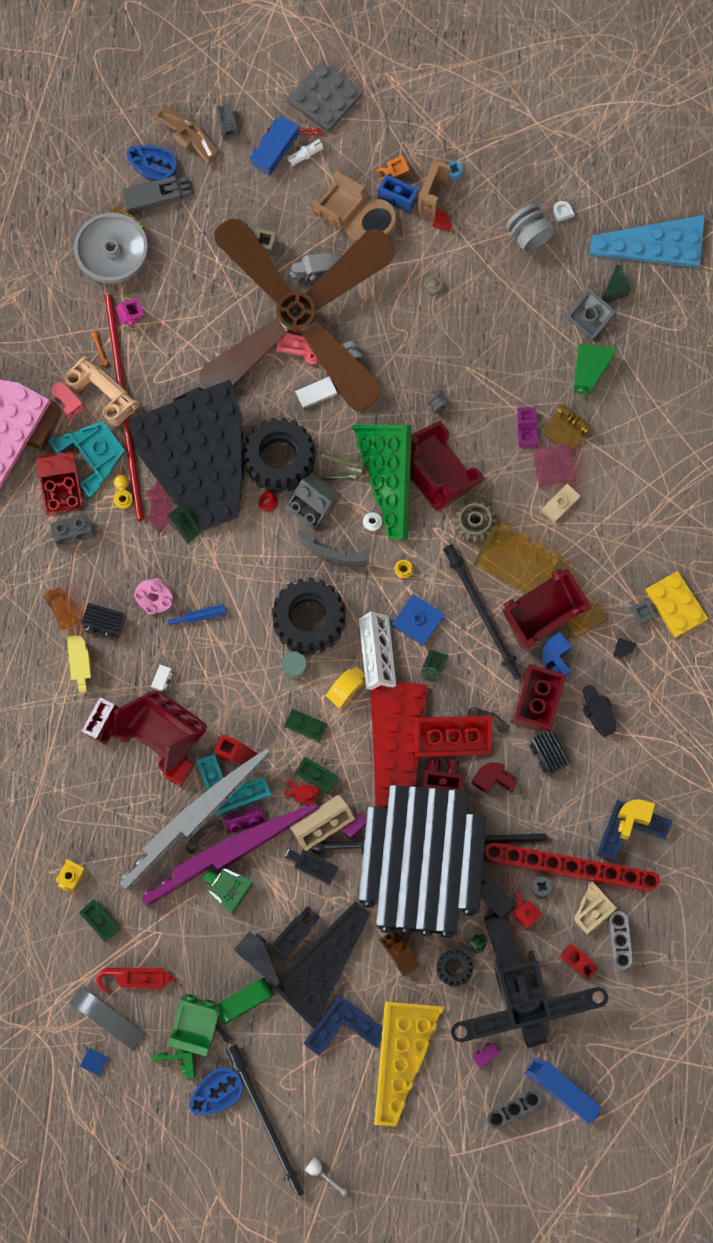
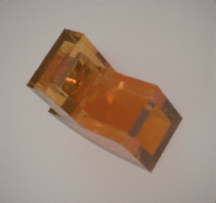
M60 587L52 589L43 595L62 631L79 622Z

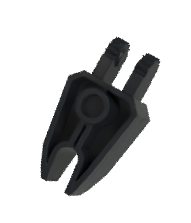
M590 684L582 689L583 697L586 701L582 708L585 717L590 719L594 729L603 737L615 733L616 719L610 708L612 705L609 698L604 695L599 696L594 686Z

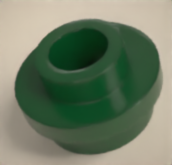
M476 934L473 937L470 949L474 953L478 954L485 949L487 944L485 936Z

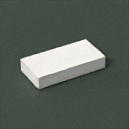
M327 377L295 391V394L302 408L305 409L337 395V391L330 377Z

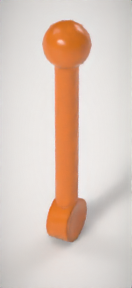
M93 331L91 337L95 340L101 358V366L106 367L108 361L104 358L98 340V332Z

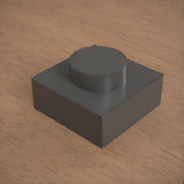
M648 599L630 608L638 625L656 618V614Z

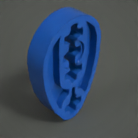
M151 145L133 146L127 150L128 162L144 178L156 181L175 176L177 171L176 158L169 150ZM138 153V157L132 158V155ZM152 160H154L155 164H148V161L151 162ZM161 162L163 164V167L160 166L159 168H157L156 164L159 165ZM168 166H170L171 170L165 172V168H168Z
M219 1068L212 1071L194 1091L189 1103L190 1111L195 1115H210L234 1105L240 1099L243 1091L242 1081L238 1074L228 1068ZM228 1077L232 1079L237 1078L235 1087L229 1085L226 1093L221 1091L218 1094V1099L215 1097L210 1098L211 1090L213 1088L218 1090L221 1082L226 1084L228 1083ZM195 1101H198L199 1103L202 1101L204 1102V1104L202 1105V1111H199L198 1109H193V1107H195Z

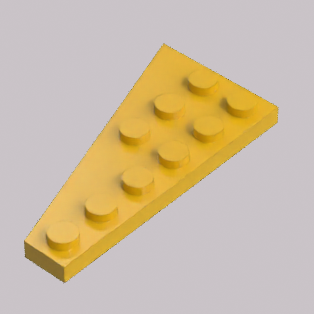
M385 1002L374 1125L396 1127L405 1105V1099L412 1088L413 1079L419 1071L429 1046L432 1032L435 1031L436 1022L444 1007Z

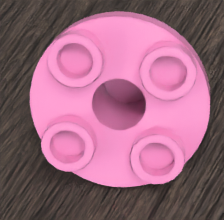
M160 578L142 581L137 586L134 594L137 603L148 614L166 611L173 601L172 590Z

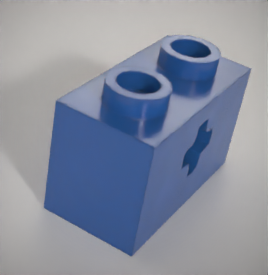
M385 174L378 188L377 199L385 200L392 206L411 213L418 200L419 189Z

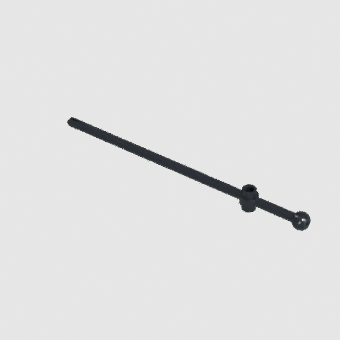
M544 833L486 835L485 843L545 841L547 835ZM361 834V840L324 842L322 840L312 847V852L321 854L324 850L360 848L363 854L365 834Z

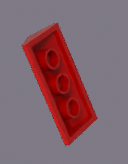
M492 715L416 718L413 732L415 756L491 754Z

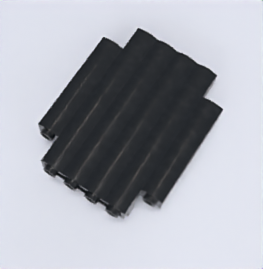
M390 785L388 808L368 807L359 903L368 908H374L375 905H378L376 927L380 929V932L392 933V930H396L406 935H411L412 932H420L422 936L440 934L443 938H452V935L457 936V932H459V912H463V915L474 916L475 913L479 914L487 816L468 814L469 791Z

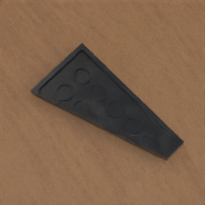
M357 901L280 976L284 987L282 991L275 985H271L313 1029L370 917V914Z

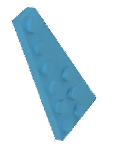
M705 215L592 235L590 255L699 268Z

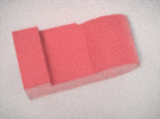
M56 383L52 386V396L57 403H61L65 407L63 411L69 420L84 410L82 402L65 384Z

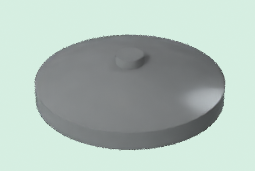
M103 213L89 219L80 228L74 242V253L80 269L88 277L101 283H119L130 279L143 267L148 255V243L144 230L134 219L120 213Z

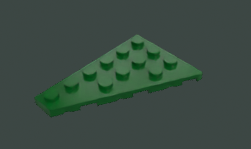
M352 425V430H355L358 439L356 443L360 449L364 467L368 469L371 478L369 482L373 488L377 506L381 507L384 516L382 521L386 527L388 539L408 540L412 425Z

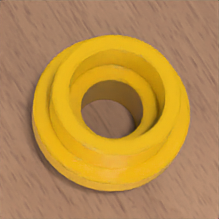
M408 560L398 561L394 567L395 574L403 579L410 577L413 573L412 563ZM402 567H406L407 571L401 572L400 569Z

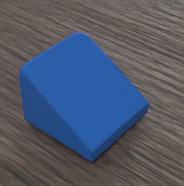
M89 1048L80 1067L100 1076L108 1057Z

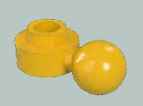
M118 475L114 479V486L118 489V492L114 495L113 500L116 507L121 510H126L133 504L132 495L126 491L129 480L124 475ZM125 496L126 501L120 502V497Z

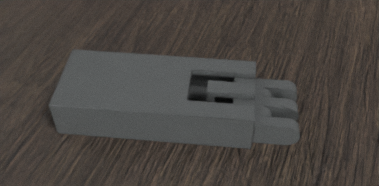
M175 176L122 189L128 214L179 202L182 198L192 196L191 186L187 184L189 183L188 177L176 179ZM173 190V193L161 195L162 191L168 193V191Z

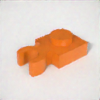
M403 155L387 162V168L376 170L378 176L386 174L396 179L411 173Z

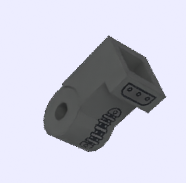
M231 105L216 106L222 140L238 137L237 125Z

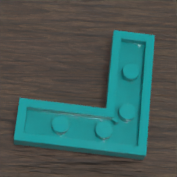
M215 754L196 761L207 790L223 779ZM265 776L243 784L215 813L216 816L270 797L271 792Z

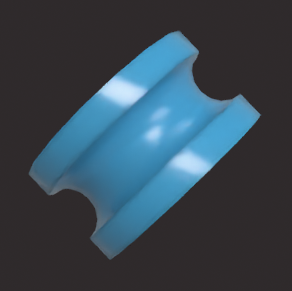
M451 161L448 165L451 166L452 170L457 168V172L452 173L450 170V179H459L462 175V165L457 161Z

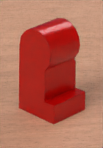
M573 943L569 944L558 957L559 960L567 964L586 981L598 970V967Z

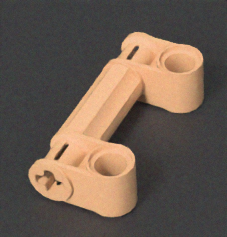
M87 356L82 357L65 374V381L72 392H80L92 382L112 400L103 409V415L110 426H119L139 406L137 400H133L128 396L126 390L119 386L100 367L93 365ZM78 379L77 382L71 383L73 380ZM117 413L116 416L109 417L111 414Z

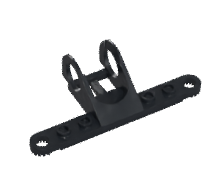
M534 950L528 951L530 962L502 969L499 959L493 960L495 976L506 1010L457 1022L451 1028V1036L457 1042H466L600 1008L607 1004L608 993L601 987H594L547 999ZM531 966L536 988L527 990L523 973L520 972L515 974L520 992L508 994L503 973ZM599 991L603 994V1001L601 1003L593 1001L592 996L594 992ZM459 1026H463L467 1030V1034L463 1038H458L455 1034V1030Z

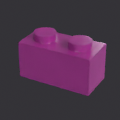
M361 812L354 814L355 820L342 828V831L349 839H352L366 826L367 819Z
M487 1043L483 1046L484 1049L481 1052L478 1050L473 1054L472 1060L479 1069L500 1054L493 1043Z

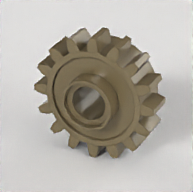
M477 500L472 504L468 501L465 507L461 505V512L456 511L455 516L457 518L454 519V524H458L455 530H461L459 536L465 535L466 541L473 538V543H476L477 538L481 542L484 540V536L489 538L490 532H494L495 529L493 525L496 524V520L492 519L495 513H490L491 507H485L484 502L479 504ZM478 519L480 523L473 524L470 520Z

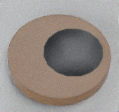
M367 199L344 225V228L353 243L371 229L381 230L390 237L397 226V215L392 205L387 201Z

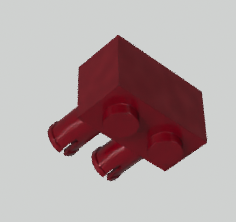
M430 757L428 759V770L424 771L421 787L462 790L464 775H459L460 762L455 760L453 767L454 760H449L447 762V773L439 772L441 760L436 757L434 765V757Z

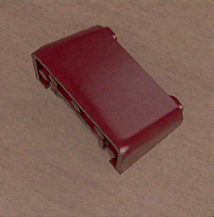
M441 420L411 434L410 478L437 511L446 508L480 485L485 479L482 473L475 467L466 470L448 447L446 442L449 438V431Z
M559 568L551 573L553 577L514 601L512 598L503 604L504 608L502 611L522 650L530 649L536 645L535 641L542 640L544 636L569 620L576 618L577 615L592 609L569 569L562 570Z

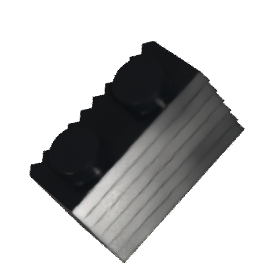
M88 603L81 625L87 633H102L103 637L113 640L114 637H120L126 615L123 612Z
M552 729L531 739L530 751L534 756H538L540 760L538 765L543 773L546 772L550 776L569 766L570 761Z

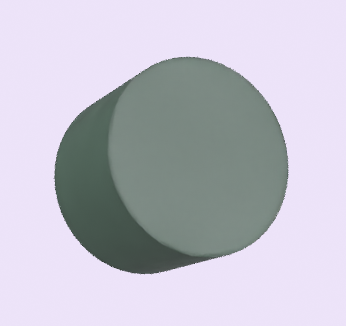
M298 652L288 653L282 661L284 674L290 679L303 677L307 670L305 657Z

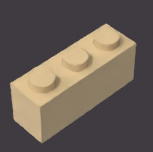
M337 795L289 827L296 840L307 851L355 820L348 805Z

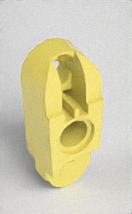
M68 636L71 680H77L79 693L87 692V678L92 676L90 653L88 652L85 640L81 636Z

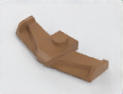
M167 106L154 115V120H159L176 130L173 138L184 148L193 145L204 159L206 165L210 164L218 156L219 151L202 131V128L195 122Z

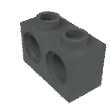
M87 513L50 523L57 547L94 538Z

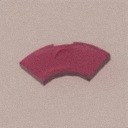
M157 482L146 493V497L151 504L150 513L146 521L156 531L161 533L170 516V501L166 491Z

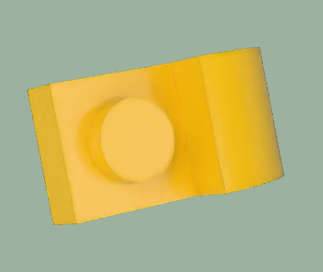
M357 666L351 670L348 669L332 685L326 697L340 709L352 699L357 690L366 684L365 673Z
M639 799L627 802L617 816L625 819L620 821L618 831L621 832L620 838L628 840L633 822L648 826L655 803Z

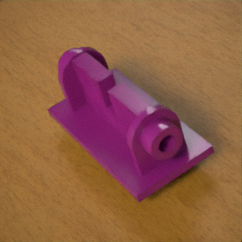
M261 806L243 809L244 816H241L239 811L226 814L223 820L227 834L236 833L264 823Z

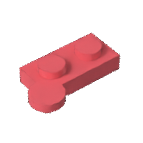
M287 333L276 345V352L303 356L310 365H315L319 362L303 336Z

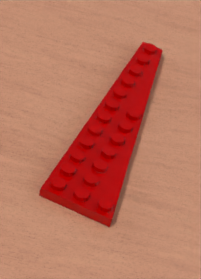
M396 681V686L393 688L380 685L371 690L375 807L388 808L390 785L415 787L419 757L415 756L413 732L415 719L424 717L428 685Z

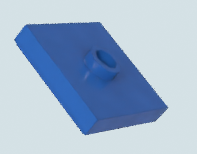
M413 594L392 623V626L424 647L445 617V614Z

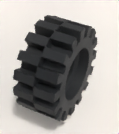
M448 950L438 960L437 974L444 984L458 987L462 984L464 985L472 975V960L462 950ZM453 960L459 961L463 967L462 972L456 976L451 975L447 971L448 963Z

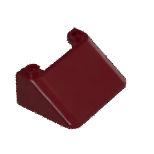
M151 691L114 711L112 735L122 742H129L133 737L137 738L163 757L159 760L158 767L167 774L177 767L205 734L207 725L164 693Z

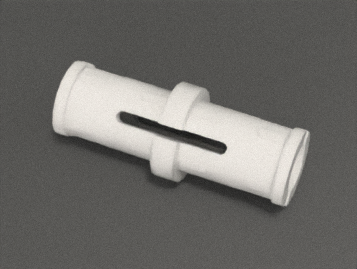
M317 139L307 146L303 145L295 153L288 155V162L293 167L305 159H310V156L323 150L324 147L320 140Z

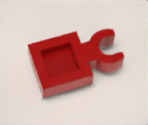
M288 781L286 783L287 786L292 787V791H284L283 795L285 797L295 796V802L305 806L315 804L320 788L301 783L298 788L293 782Z

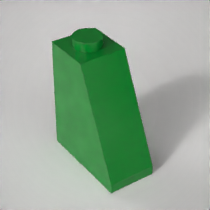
M587 344L578 345L573 392H577L579 395H587L593 392L614 359L616 348Z

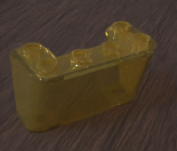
M505 523L494 525L473 563L474 566L488 574L497 576L520 589L524 594L553 577L551 573L562 567L564 563L562 555L555 551L549 553L545 550L546 546L539 542L533 544L528 541L530 537L521 532L519 535L512 532L513 528Z

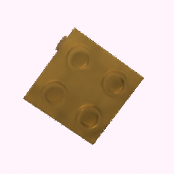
M564 404L558 407L557 413L540 432L570 454L593 426Z

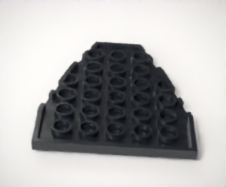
M226 380L127 420L139 457L172 501L201 530L205 531L239 518L240 490L244 477L241 424L243 422V415L231 380Z

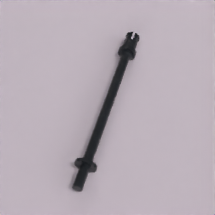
M453 544L446 546L443 552L450 562V568L457 571L504 659L501 666L508 667L514 680L520 679L521 675L514 663L517 657L510 656L463 568V558L459 557Z
M237 1044L230 1046L225 1051L233 1065L232 1069L239 1073L286 1173L283 1181L289 1179L296 1196L299 1197L304 1194L296 1177L300 1172L299 1170L293 1171L246 1071V1060H243Z

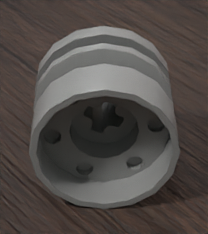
M536 203L521 208L506 223V228L511 232V235L514 238L518 237L517 243L524 252H530L539 248L555 232L554 226L547 218H544V213Z

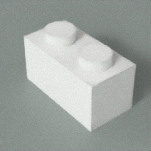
M159 665L151 685L153 690L162 693L164 690H167L168 680H171L173 675L171 668Z

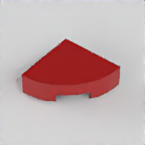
M438 208L433 227L450 232L451 221L445 211Z

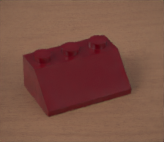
M529 664L523 675L510 723L529 729L551 731L566 675Z

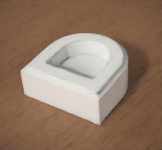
M566 201L557 202L553 209V215L557 223L574 217L573 209Z

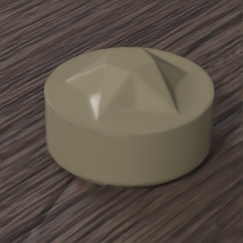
M435 275L427 277L424 281L425 291L430 295L440 293L442 290V280Z

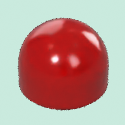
M266 492L260 497L258 506L266 512L274 511L278 506L277 497L271 492ZM270 498L269 502L264 505V500Z

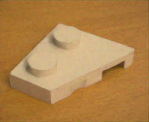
M591 881L575 915L574 922L588 936L616 912L617 908Z

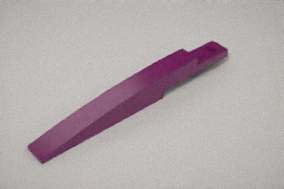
M317 804L292 811L259 824L194 856L171 870L174 875L173 879L169 877L160 883L161 886L157 889L151 888L144 892V897L141 898L146 907L151 906L215 866L218 872L222 871L223 868H227L288 830L290 825L317 809Z

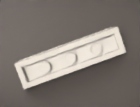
M370 611L359 618L366 689L373 690L380 685L393 688L396 686L389 616ZM377 619L383 621V629L379 626ZM379 636L384 639L385 646L380 642ZM382 653L387 658V663L382 660ZM383 671L387 673L389 680L384 679Z

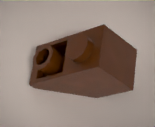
M394 930L392 933H388L379 939L402 976L420 966L411 948L398 931Z

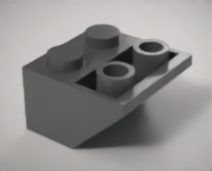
M311 473L301 480L286 508L316 530L335 508L342 495L314 473Z

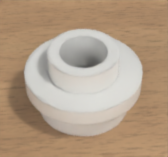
M371 512L364 516L363 525L369 531H376L381 527L382 519L379 514ZM375 519L376 522L374 524H371L369 520Z

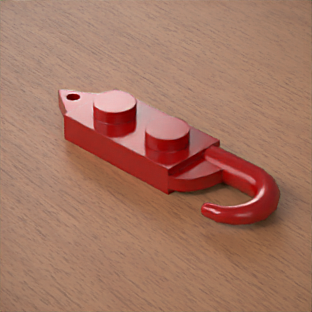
M104 968L97 974L96 984L99 989L108 992L109 988L103 986L102 979L104 976H116L117 983L122 988L164 989L166 985L174 982L177 978L166 972L164 968Z

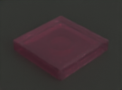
M570 443L532 450L539 487L576 481Z

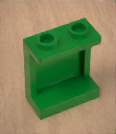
M193 994L182 995L179 999V1008L172 1035L169 1037L168 1046L207 1056L210 1051L221 1005H218L214 1000L206 999L204 1001L197 999L198 997Z

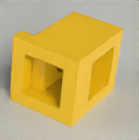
M66 859L62 870L56 878V882L59 883L58 887L66 892L69 890L75 892L86 870ZM67 873H72L71 879H66Z

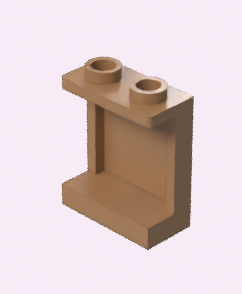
M433 160L419 195L418 214L435 219L438 209V197L433 196L438 182L448 185L450 181L451 166L446 162Z
M337 171L333 175L335 183L318 203L312 201L310 204L313 210L312 213L316 217H322L331 226H337L342 229L366 201L368 195L364 186Z

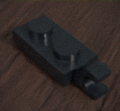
M287 849L284 855L285 858L296 862L295 869L330 885L338 869V866L304 849L301 854Z

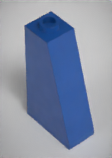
M535 1058L523 1073L582 1121L590 1124L598 1118L602 1107L548 1061Z

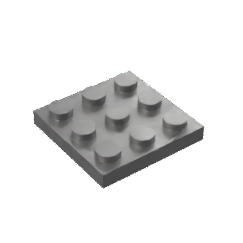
M320 62L287 98V103L329 133L362 97V91L323 62Z

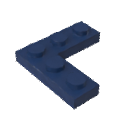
M616 800L597 852V856L613 862L616 861L624 840L620 838L621 832L618 831L620 821L625 819L617 816L626 803ZM652 813L648 826L633 822L632 828L666 840L672 820Z
M339 995L303 1044L320 1056L344 1024L374 1048H377L382 1041L383 1027Z

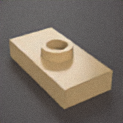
M566 484L541 509V512L555 524L581 496L571 486Z

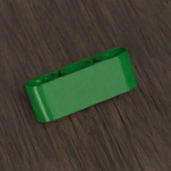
M262 978L218 1003V1005H221L219 1017L223 1024L231 1022L274 996L266 979Z

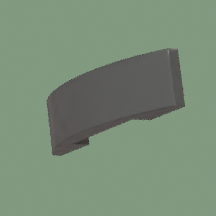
M298 529L297 536L299 541L317 557L340 566H368V556L351 550L348 557L316 544L315 535Z
M83 987L78 990L69 1002L131 1050L135 1049L145 1035Z

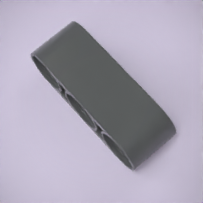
M535 1090L527 1091L491 1111L487 1116V1124L492 1129L502 1128L540 1106L542 1101L541 1095ZM528 1095L536 1096V1105L531 1106L527 1103ZM516 1104L519 1107L518 1115L510 1114V1105ZM493 1114L501 1116L502 1122L500 1125H494L491 1122Z

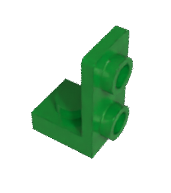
M178 1050L175 1055H168V1052L156 1053V1057H152L153 1063L184 1060V1063H181L182 1075H186L187 1080L195 1079L192 1053H188L186 1050Z

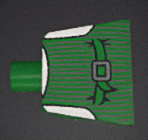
M223 868L219 875L209 870L203 880L212 885L208 893L231 915L234 914L253 886L252 880Z

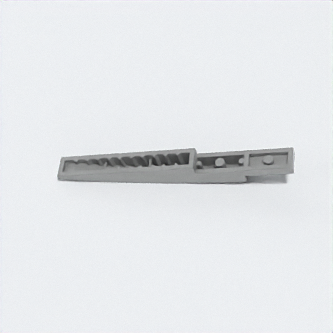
M265 749L184 809L143 848L148 855L141 857L136 862L137 866L132 872L129 870L122 877L123 881L120 884L130 891L183 835L191 839L272 755L271 752Z

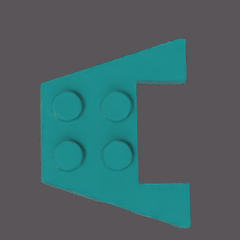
M104 421L82 428L80 431L71 434L67 433L62 437L48 440L56 453L65 452L75 444L93 468L95 473L80 483V486L90 499L93 498L126 453Z

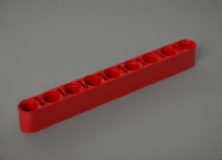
M491 843L485 850V859L492 864L593 881L595 883L644 892L654 891L660 883L659 876L652 871L500 843ZM496 849L499 852V856L493 858L489 855L488 851ZM511 852L516 853L518 860L511 861L508 858V854ZM535 856L538 863L532 865L528 862L527 858ZM550 859L555 860L557 867L550 868L547 865V861ZM573 863L576 865L577 870L570 872L567 870L566 865ZM586 868H595L596 875L591 876L587 874ZM606 871H613L616 878H607ZM632 874L635 877V882H627L625 875ZM645 878H652L655 885H646Z

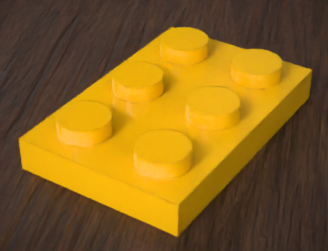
M678 571L645 589V593L674 638L681 636L708 620L705 612Z

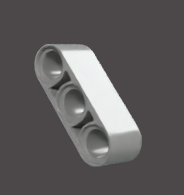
M617 911L611 915L608 921L612 963L616 970L625 971L632 964L629 922L624 912ZM613 918H622L623 925H615L613 922ZM618 936L623 937L625 945H617L615 938ZM620 956L625 957L627 965H619L617 958Z

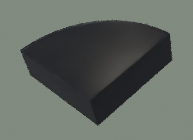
M618 638L613 657L621 658L629 655L634 651L637 643Z

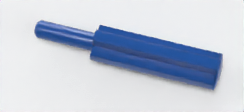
M220 604L185 613L186 616L168 620V625L186 621L190 624L226 615L225 606Z

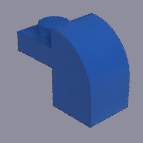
M560 632L545 643L541 661L545 669L552 665V671L568 677L570 670L561 658L570 652L571 646Z

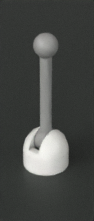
M314 1157L305 1168V1171L311 1175L320 1174L336 1187L342 1196H347L349 1193L348 1189L342 1188L322 1171L321 1162Z

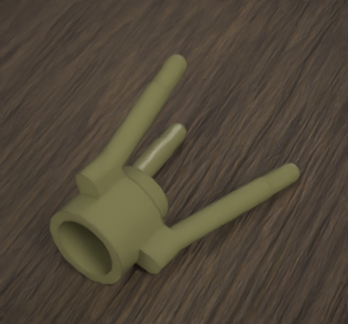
M335 452L331 453L333 456L321 455L323 458L348 465L346 472L350 473L347 475L323 476V480H355L356 476L361 477L363 462Z

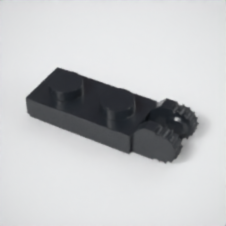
M308 906L298 917L293 919L270 946L284 960L289 957L320 919V916L317 914L307 925L302 922L310 913L311 908Z

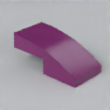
M517 408L518 447H537L536 408Z

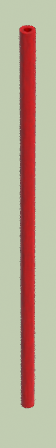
M106 294L105 303L116 381L125 390L113 300L111 294ZM128 416L122 423L136 521H143L133 440L127 422L129 420Z

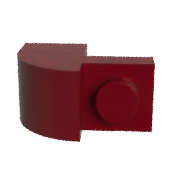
M497 762L483 765L471 781L473 786L486 795L495 783L511 793L517 786L516 779L512 775L502 773L505 765Z

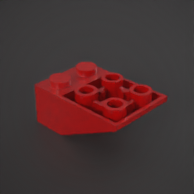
M74 450L37 456L36 464L46 515L83 509Z

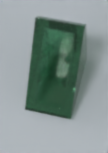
M618 264L602 296L606 303L626 297L630 292V286L621 266Z
M181 503L167 515L169 524L186 543H189L202 533L184 504Z
M430 649L422 667L421 678L439 683L448 655Z

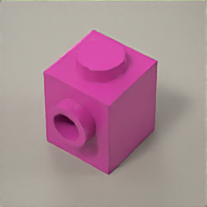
M138 298L121 302L116 307L121 325H135L144 316Z

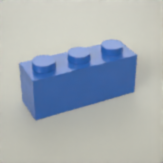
M280 115L278 120L275 119L271 125V130L268 134L263 135L260 141L261 144L250 155L252 166L271 176L299 136V126Z

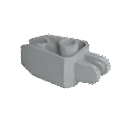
M330 253L307 255L303 257L302 262L291 266L289 276L293 280L304 278L306 283L317 282L335 264L339 256Z

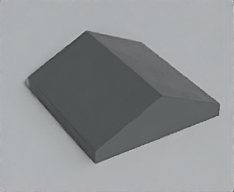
M588 288L565 317L590 339L594 340L608 326L617 311L593 290Z

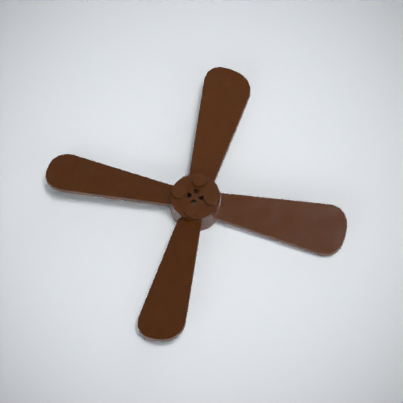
M230 219L219 225L214 233V240L217 246L277 304V318L207 363L199 374L202 386L206 389L226 380H231L232 386H234L289 332L302 334L349 407L359 411L372 405L380 393V385L377 379L316 321V311L393 261L395 248L389 237L378 229H371L365 232L306 293L300 291L291 292L244 221Z

